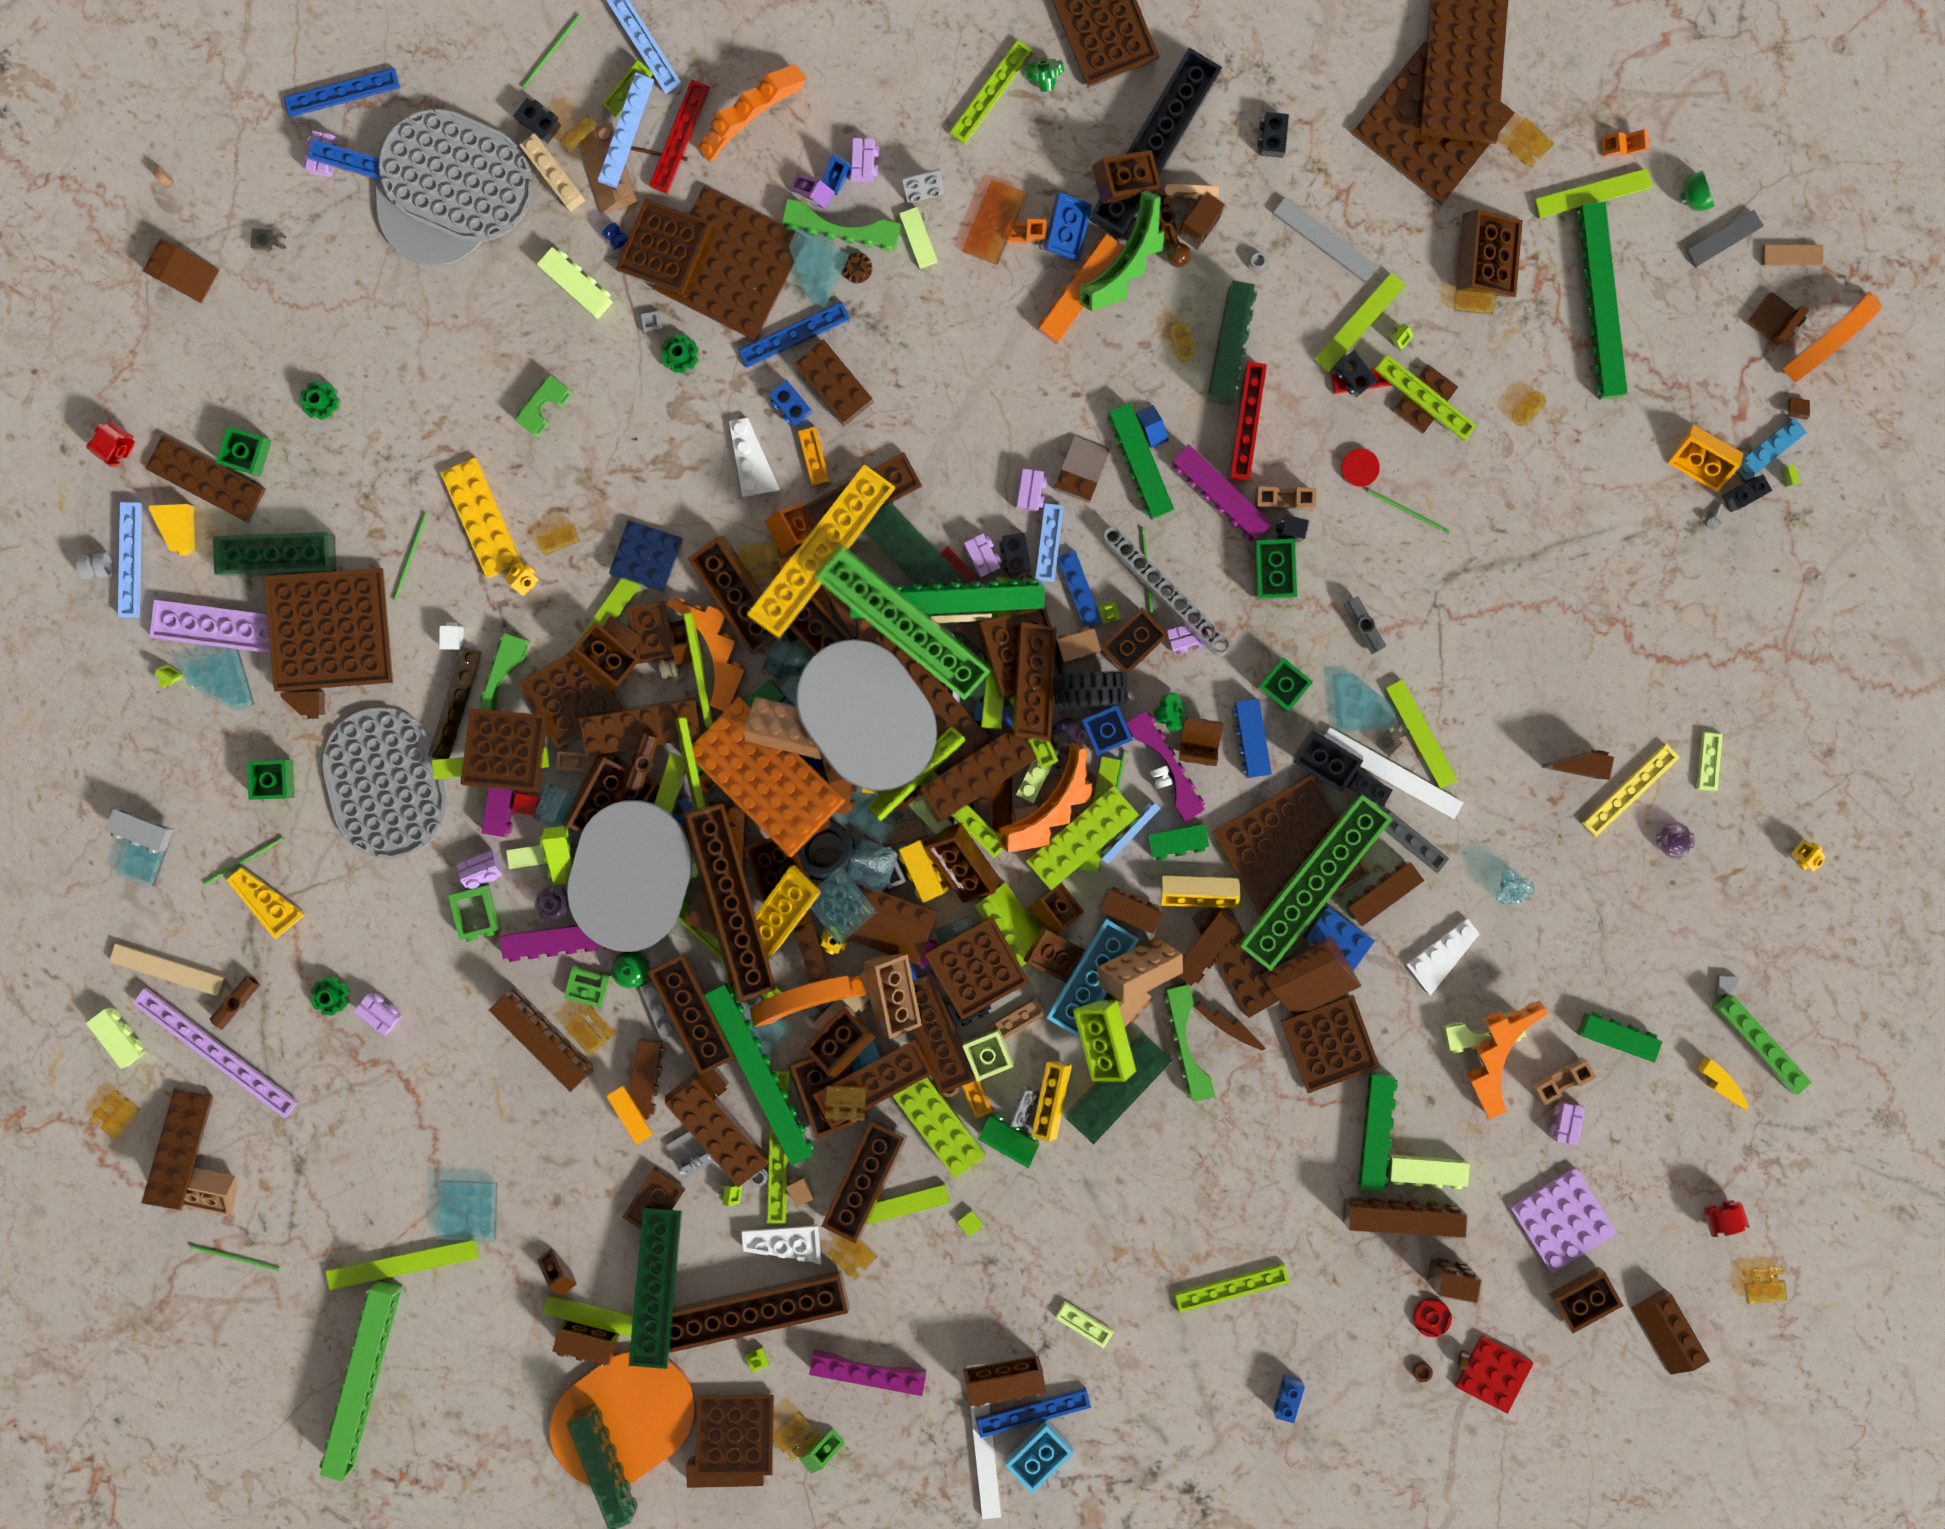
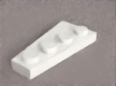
M749 419L729 421L742 497L781 491Z
M1466 918L1406 964L1428 995H1431L1479 936V932L1470 920Z
M819 1225L742 1231L743 1251L774 1255L780 1258L797 1259V1261L814 1262L815 1264L822 1263Z

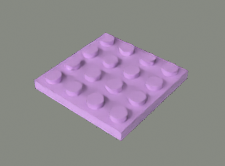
M1575 1167L1510 1207L1552 1274L1617 1234Z

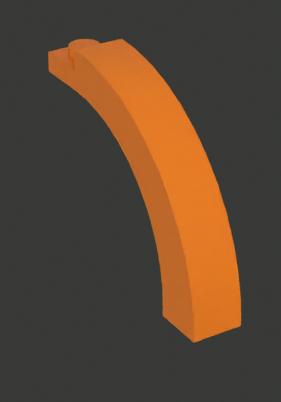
M1870 291L1865 293L1837 323L1788 361L1782 369L1795 383L1849 341L1882 309L1879 298Z
M861 975L823 980L767 998L750 1008L753 1026L769 1025L784 1016L819 1004L866 995V990Z

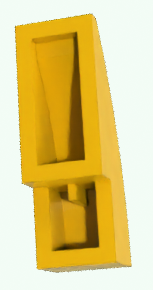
M1704 1057L1697 1070L1712 1079L1708 1087L1747 1111L1749 1108L1735 1081L1721 1066L1713 1060Z

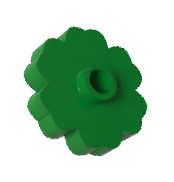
M1056 59L1036 61L1024 69L1027 80L1033 79V81H1037L1040 91H1051L1055 89L1056 77L1060 76L1061 72H1064V64L1062 60L1056 61Z
M675 334L673 339H666L661 346L663 354L660 356L663 365L667 369L671 368L675 374H685L687 369L693 370L699 362L696 356L699 353V348L694 340H688V337L684 334Z
M314 381L307 384V390L301 391L299 402L304 405L302 411L308 417L324 421L332 418L333 411L339 410L340 398L336 396L337 389L331 384Z
M1176 692L1162 695L1159 701L1160 706L1153 711L1155 721L1166 724L1167 729L1172 732L1183 729L1185 718L1188 714L1185 703L1181 702V697Z
M325 977L323 981L315 982L311 988V993L314 996L311 997L310 1002L315 1010L321 1009L322 1015L333 1016L338 1011L345 1010L350 1002L347 997L350 994V990L345 982L340 983L338 977Z

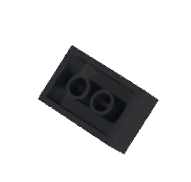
M1315 726L1312 727L1293 756V763L1341 792L1344 791L1364 761L1361 754Z

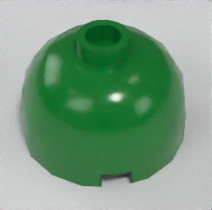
M1703 170L1690 175L1684 181L1683 192L1680 193L1682 203H1687L1690 209L1694 211H1704L1715 207Z
M639 951L622 952L612 962V978L621 987L628 989L637 988L649 977V961Z

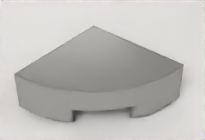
M1717 975L1716 994L1724 995L1731 992L1736 987L1739 977Z

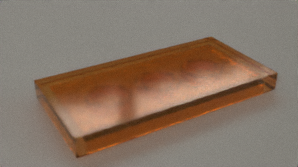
M991 180L962 252L998 265L1027 196L1026 191Z

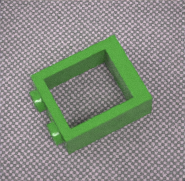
M490 885L448 895L459 940L466 939V942L478 939L477 935L484 934L485 937L496 935L495 931L501 929ZM482 895L490 927L466 933L458 901Z

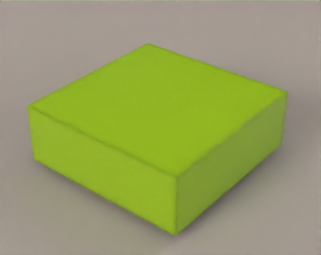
M1795 465L1781 468L1786 487L1800 483Z
M972 1209L957 1221L968 1237L984 1226V1223Z

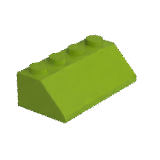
M1004 882L996 889L995 894L985 896L975 903L974 906L984 920L993 915L1022 967L1026 964L1023 959L1040 929L1007 883Z
M1100 1000L1075 1008L1073 1012L1092 1081L1125 1082L1136 1072L1118 1000Z

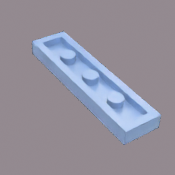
M1045 503L1035 577L1039 581L1052 583L1055 581L1064 509L1062 505Z
M1155 802L1152 805L1148 803L1141 810L1143 814L1128 824L1130 828L1126 832L1121 831L1116 836L1115 840L1117 842L1113 846L1109 844L1102 851L1103 856L1101 858L1108 864L1160 810V807Z

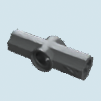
M1359 596L1344 603L1343 605L1355 625V630L1362 637L1370 653L1374 654L1386 647L1375 626L1374 620L1369 616ZM1362 620H1366L1369 623L1368 630L1361 628Z

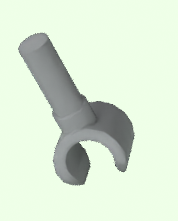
M1718 503L1713 516L1706 522V525L1712 530L1717 529L1722 523L1717 519L1723 506L1722 503Z

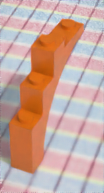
M796 64L766 74L757 88L743 92L733 106L717 112L710 122L711 128L697 146L709 162L713 161L731 139L753 119L782 99L797 93L807 81L805 75Z
M678 597L675 600L669 599L667 606L684 615L688 611H693L696 628L701 632L709 646L714 663V692L709 706L725 712L735 701L746 674V670L742 669L743 665L734 661L732 664H729L737 642L733 641V636L726 633L720 636L727 617L721 608L715 604L713 607L708 606L706 612H703L704 608L695 604L693 607L685 605L687 601Z
M1078 743L1070 744L1065 770L1057 787L1049 798L1029 816L1014 824L999 828V846L1009 853L1049 845L1050 827L1070 823L1071 805L1091 802L1092 784L1085 780L1087 775L1086 748Z
M1540 1001L1531 1002L1525 1008L1512 1011L1506 1017L1500 1011L1492 1013L1483 1019L1492 1039L1482 1041L1479 1045L1475 1046V1049L1484 1066L1474 1068L1466 1075L1489 1120L1507 1112L1502 1099V1070L1508 1053L1521 1034L1533 1023L1548 1015L1546 1008Z

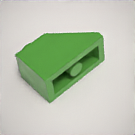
M832 1428L814 1442L799 1460L812 1474L823 1469L845 1442Z

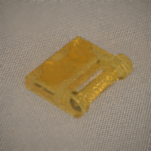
M592 1005L588 1006L565 1027L568 1033L589 1056L594 1054L616 1034V1031L614 1029L611 1030L594 1011L595 1008ZM587 1015L605 1034L603 1038L584 1019Z

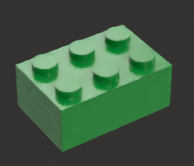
M1295 539L1256 540L1253 543L1256 600L1296 598Z

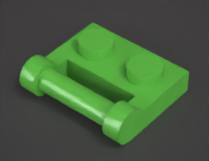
M573 964L564 998L601 1008L611 974H601ZM580 975L602 981L601 986L577 981L576 977Z

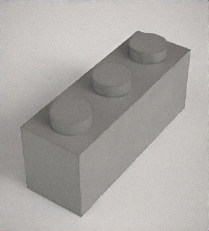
M122 808L112 810L105 831L110 832L114 838L128 839V843L132 845H143L147 847V851L158 853L159 851H166L174 829Z

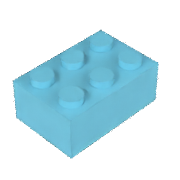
M1045 1420L1005 1458V1467L1033 1494L1074 1454L1073 1446L1048 1420Z

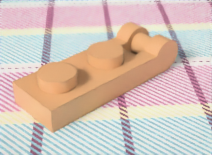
M1168 184L1165 187V193L1168 195L1169 200H1172L1174 197L1194 200L1200 194L1204 195L1206 191L1216 198L1219 195V186Z

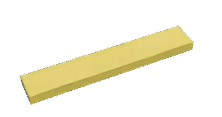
M1668 744L1661 746L1581 822L1582 825L1594 837H1597L1680 757Z

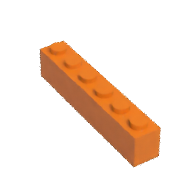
M1108 234L1104 238L1100 236L1094 245L1096 250L1093 254L1090 252L1083 260L1085 265L1082 269L1077 268L1072 276L1074 280L1071 285H1065L1060 292L1063 295L1059 301L1055 299L1049 308L1052 310L1048 317L1044 315L1038 323L1041 326L1038 331L1055 344H1058L1083 309V306L1079 305L1080 286L1091 282L1101 275L1115 261L1124 248L1121 243Z

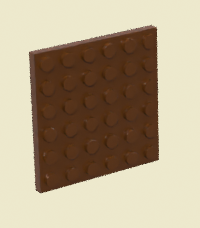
M1424 41L1351 134L1442 205L1490 143L1419 135L1427 42ZM1502 102L1500 104L1498 134L1515 113Z
M703 186L690 215L708 220L713 226L684 295L656 285L652 289L756 342L807 241V237L793 230L786 229L785 226Z
M383 568L264 576L274 692L393 683Z
M1310 774L1214 830L1212 833L1258 912L1262 915L1336 823L1338 817L1313 774ZM1362 858L1331 896L1371 874Z

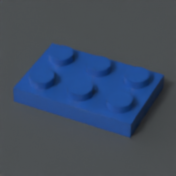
M1061 192L1056 193L1043 250L1075 262L1079 261L1092 204Z

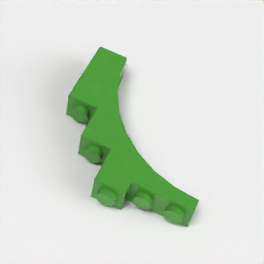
M1149 191L1141 193L1140 208L1130 238L1115 261L1101 275L1091 282L1080 286L1079 305L1094 311L1127 299L1128 280L1145 275L1146 256L1163 250L1164 232L1159 230L1160 196Z

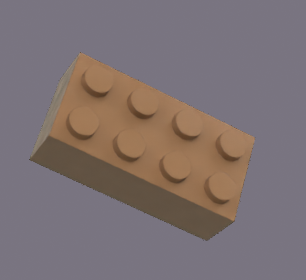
M755 697L744 729L747 742L821 759V751L802 725L798 714V707Z
M1156 937L1099 966V987L1122 1003H1126L1183 973V954Z

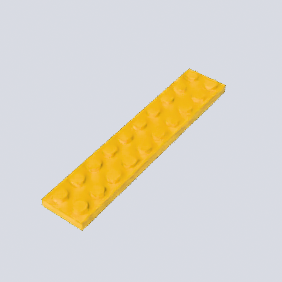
M864 464L747 614L748 617L779 639L822 584L816 579L815 572L840 543L847 549L851 547L895 490V486Z

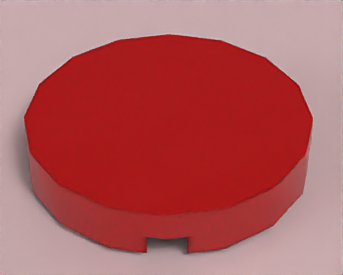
M1361 448L1349 452L1344 457L1341 465V473L1345 481L1356 487L1370 485L1376 480L1380 471V464L1376 455L1367 449Z
M1424 1299L1413 1310L1412 1318L1414 1325L1426 1337H1439V1335L1446 1333L1451 1326L1452 1315L1450 1309L1439 1299Z

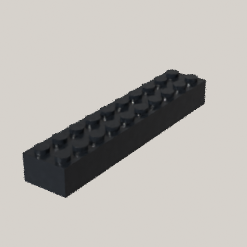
M1189 47L1126 154L1152 150L1158 177H1160L1218 79L1222 66ZM1141 195L1101 204L1099 199L1090 214L1089 221L1122 240L1139 212Z

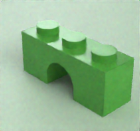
M551 375L543 379L540 384L541 388L537 393L534 392L529 397L527 406L521 408L516 414L517 418L515 421L536 437L539 436L549 423L541 415L542 406L547 402H553L561 407L572 394L568 388Z

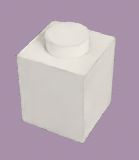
M447 622L446 626H440L439 649L461 650L464 641V627L458 626V623Z

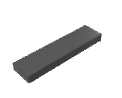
M1752 210L1686 250V253L1696 268L1759 230L1764 225L1755 210Z
M1388 810L1386 814L1392 818V821L1384 831L1435 873H1438L1450 858L1392 811Z

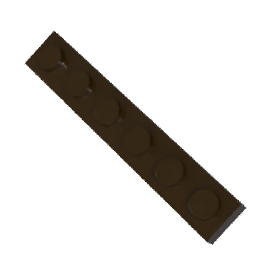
M461 646L429 751V757L436 759L450 758L482 653L480 651Z

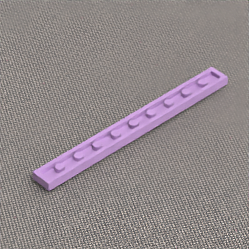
M144 988L132 1003L283 1118H287L297 1105V1100L148 988Z

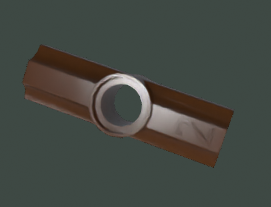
M642 732L637 750L632 756V765L624 785L626 788L636 792L642 790L647 773L652 767V758L659 741V736L650 732ZM640 759H646L644 764L638 765Z
M246 975L232 993L224 998L223 1003L209 1018L211 1023L221 1030L224 1029L238 1011L245 1007L249 998L261 986L254 977ZM233 998L238 1002L237 1007L232 1004Z

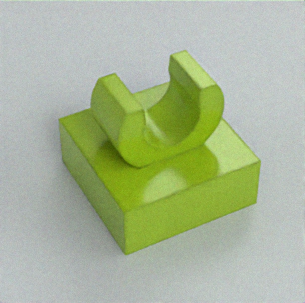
M1404 323L1401 326L1394 325L1395 334L1390 332L1387 334L1395 347L1401 351L1413 337L1410 327Z
M1116 601L1097 607L1103 625L1121 620Z
M166 664L157 668L154 675L160 678L158 685L165 689L166 685L171 686L180 681L183 673Z
M735 1184L720 1186V1189H724V1195L719 1196V1199L723 1200L722 1204L726 1206L740 1204L743 1185L739 1188Z
M763 1346L745 1353V1358L752 1373L770 1366V1361Z

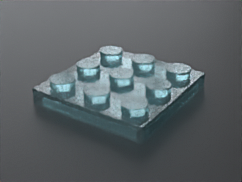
M842 866L836 869L817 887L821 893L815 900L816 904L810 906L839 945L845 942L877 913Z
M440 1180L438 1183L437 1239L495 1241L497 1182Z

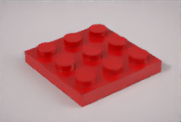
M1481 1335L1469 1357L1467 1370L1462 1371L1455 1387L1508 1414L1534 1362Z

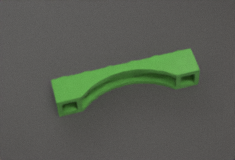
M787 199L782 221L786 229L795 232L799 229L813 236L822 234L825 238L835 240V237L843 239V242L849 244L859 242L864 247L873 248V246L880 247V250L886 252L897 250L901 232L900 223L882 219L863 227L838 226L820 218L811 210L807 203Z
M505 633L503 637H500L497 645L499 647L498 653L492 659V672L486 678V690L480 696V702H482L480 709L496 710V698L500 685L508 672L525 659L530 641Z
M1183 983L1166 987V993H1163L1165 1003L1170 1005L1171 1011L1168 1012L1170 1023H1174L1175 1030H1172L1174 1042L1178 1041L1179 1049H1176L1178 1060H1182L1184 1066L1180 1069L1183 1079H1187L1188 1086H1185L1187 1098L1191 1097L1192 1102L1214 1098L1215 1093L1211 1077L1196 1064L1187 1044V1020L1194 1004L1190 985Z
M1725 994L1712 1006L1755 1049L1770 1067L1776 1078L1789 1092L1799 1095L1812 1083L1735 996Z

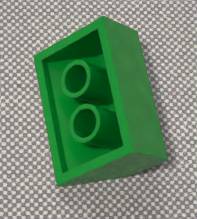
M994 1113V1115L988 1114L978 1132V1140L1029 1168L1039 1147L1037 1138L1031 1137L1032 1133L1030 1132L1026 1134L1020 1131L1021 1127H1011V1124L1004 1121L1005 1118L997 1113Z

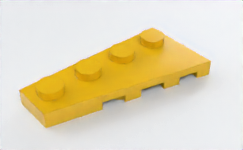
M240 868L226 880L274 939H277L306 915L245 868Z

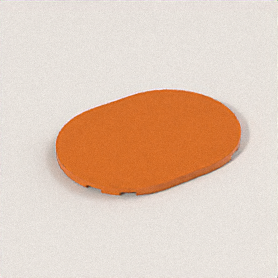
M630 1351L621 1352L613 1357L609 1365L597 1366L564 1392L557 1402L551 1417L550 1440L557 1460L572 1477L584 1484L597 1488L622 1487L641 1478L671 1456L684 1443L695 1417L694 1392L685 1373L670 1359L667 1369L628 1366Z

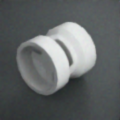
M1168 765L1150 771L1151 776L1155 779L1154 785L1156 789L1174 784L1173 779L1169 776L1170 770Z

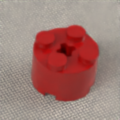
M109 422L105 425L101 423L95 428V435L87 443L86 448L108 466L115 467L120 464L119 460L122 457L126 459L129 456L135 441L132 439L134 438L132 434L115 422Z
M1727 1200L1722 1202L1723 1206L1716 1207V1205L1704 1207V1216L1711 1237H1719L1718 1233L1730 1236L1745 1231V1227L1750 1228L1743 1204L1740 1202Z

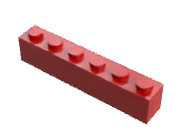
M1248 361L1245 365L1229 480L1242 482L1250 480L1267 364Z

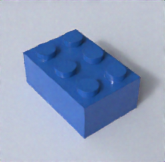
M1325 905L1302 936L1312 944L1333 936L1353 971L1375 942L1374 939Z

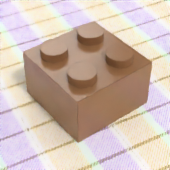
M1088 626L1078 629V633L1071 635V632L1059 635V639L1056 642L1063 663L1101 651L1095 629L1090 630Z

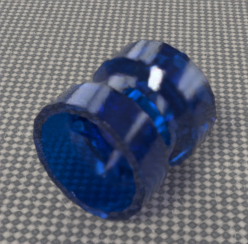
M616 222L609 224L601 233L606 240L610 241V246L614 250L622 247L628 240L627 235L620 231V227Z

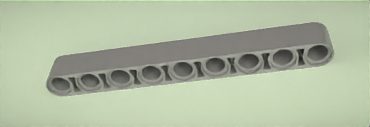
M1116 527L1106 529L1104 532V544L1215 656L1222 657L1226 655L1230 645L1229 640ZM1111 534H1114L1118 537V539L1116 541H1110L1107 537ZM1129 548L1131 553L1124 555L1121 553V550ZM1141 561L1144 563V567L1136 568L1134 563ZM1149 575H1155L1157 576L1158 580L1155 582H1150L1147 579V577ZM1168 588L1171 594L1165 596L1161 593V590ZM1176 602H1182L1184 603L1185 607L1183 609H1177L1174 606V604ZM1191 615H1195L1198 618V621L1196 623H1191L1188 620V617ZM1209 629L1212 635L1206 637L1202 635L1201 631ZM1219 642L1223 643L1225 645V649L1218 650L1216 649L1215 644Z

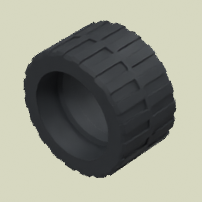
M832 820L830 821L831 826L810 837L797 851L803 870L812 877L823 881L841 878V876L849 872L856 859L854 839L843 826ZM824 833L835 834L843 845L839 860L826 868L814 865L809 858V847L812 841Z

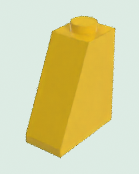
M188 504L150 505V513L169 551L176 552L177 556H189V552H196L194 506Z

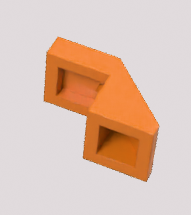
M1643 129L1628 134L1616 132L1602 136V156L1630 155L1649 150L1648 130Z
M1027 218V222L1008 221L1007 243H1031L1046 240L1047 219Z

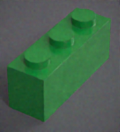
M1204 823L1147 834L1151 857H1156V860L1167 859V855L1174 853L1175 857L1187 855L1186 851L1194 850V853L1203 852L1205 847H1209Z

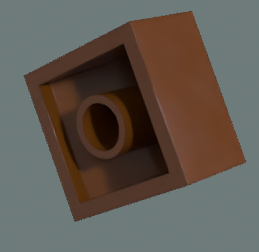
M1062 882L1054 889H1049L1027 907V910L1041 928L1044 927L1055 934L1063 931L1084 912Z

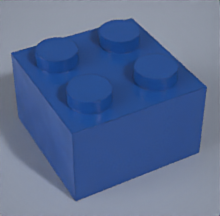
M1118 705L1081 720L1096 756L1133 741Z

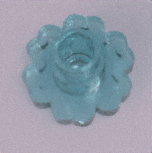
M1507 871L1502 874L1500 886L1494 889V895L1496 900L1500 901V904L1521 903L1534 894L1535 887L1533 882L1529 881V878L1520 877L1516 871Z

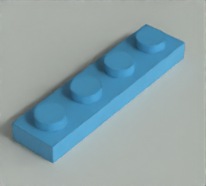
M1796 418L1791 419L1742 459L1741 466L1736 470V473L1743 482H1746L1807 432Z

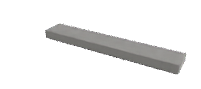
M1286 197L1273 212V215L1364 283L1376 269V264Z

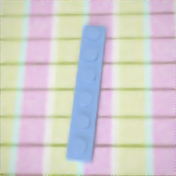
M606 0L647 66L654 73V77L665 94L682 84L631 2L629 0Z
M635 73L598 182L614 188L618 187L653 87L654 79Z
M120 502L118 617L140 618L142 503Z

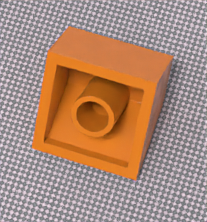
M803 503L779 510L764 521L782 555L798 549L814 529L803 508Z

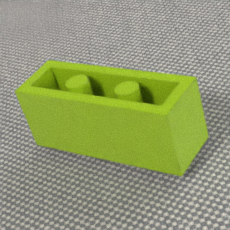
M568 827L544 828L543 836H540V845L545 850L544 861L548 863V877L552 878L553 885L568 884L575 858Z

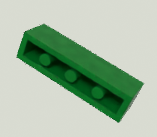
M1593 1011L1591 1015L1584 1013L1577 1032L1578 1035L1655 1063L1663 1042L1657 1039L1658 1035L1648 1031L1645 1034L1640 1033V1028L1629 1024L1626 1028L1621 1026L1620 1021L1612 1018L1609 1021L1602 1019L1603 1015Z

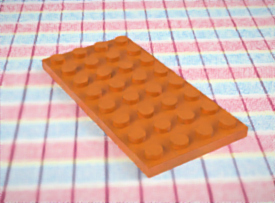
M738 697L692 745L695 762L788 856L792 857L846 800L797 753L747 742L744 729L751 708Z

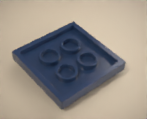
M628 520L609 574L665 592L683 538Z

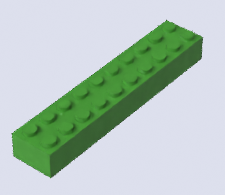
M841 543L815 572L818 581L964 700L990 673V669L984 661Z
M1358 794L1238 945L1271 971L1392 821V818L1365 796Z
M380 1280L370 1290H367L364 1301H366V1305L361 1310L359 1320H361L360 1327H357L354 1334L356 1342L351 1347L349 1357H351L350 1364H347L344 1375H346V1380L342 1383L339 1390L341 1398L336 1403L334 1409L336 1417L332 1420L329 1431L332 1432L324 1446L326 1454L322 1457L319 1468H322L320 1476L343 1481L354 1469L401 1295L402 1285Z

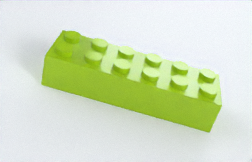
M1112 784L1070 820L1069 824H1066L1049 839V845L1039 847L1027 857L1026 862L1052 890L1138 817L1139 814Z
M930 1077L893 1095V1098L954 1178H957L986 1156L984 1148L944 1095H940L937 1086Z

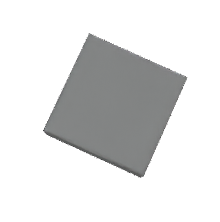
M659 310L640 313L644 334L663 330Z

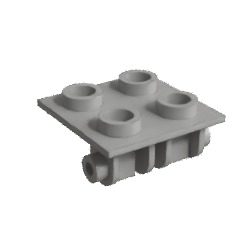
M940 169L902 178L908 204L945 195Z
M1028 1086L1021 1088L1018 1096L1020 1099L1016 1100L1019 1105H1014L1016 1108H1013L1010 1115L1011 1127L1026 1126L1030 1122L1032 1117L1031 1111L1039 1100V1090H1031L1032 1088Z
M690 1132L666 1145L679 1167L677 1168L679 1174H683L685 1178L714 1161Z

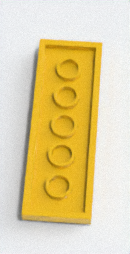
M474 457L440 472L486 578L511 569L519 561L523 563L478 459Z
M795 865L788 869L755 914L768 961L771 960L821 893Z

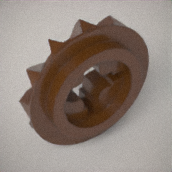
M859 252L850 253L844 258L842 264L844 277L852 283L865 282L872 273L871 260L866 254ZM861 261L860 267L862 271L857 270L853 273L854 268L852 264L857 265Z

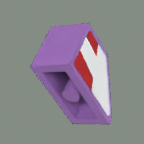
M798 173L789 189L804 200L824 209L830 204L835 193L821 180Z

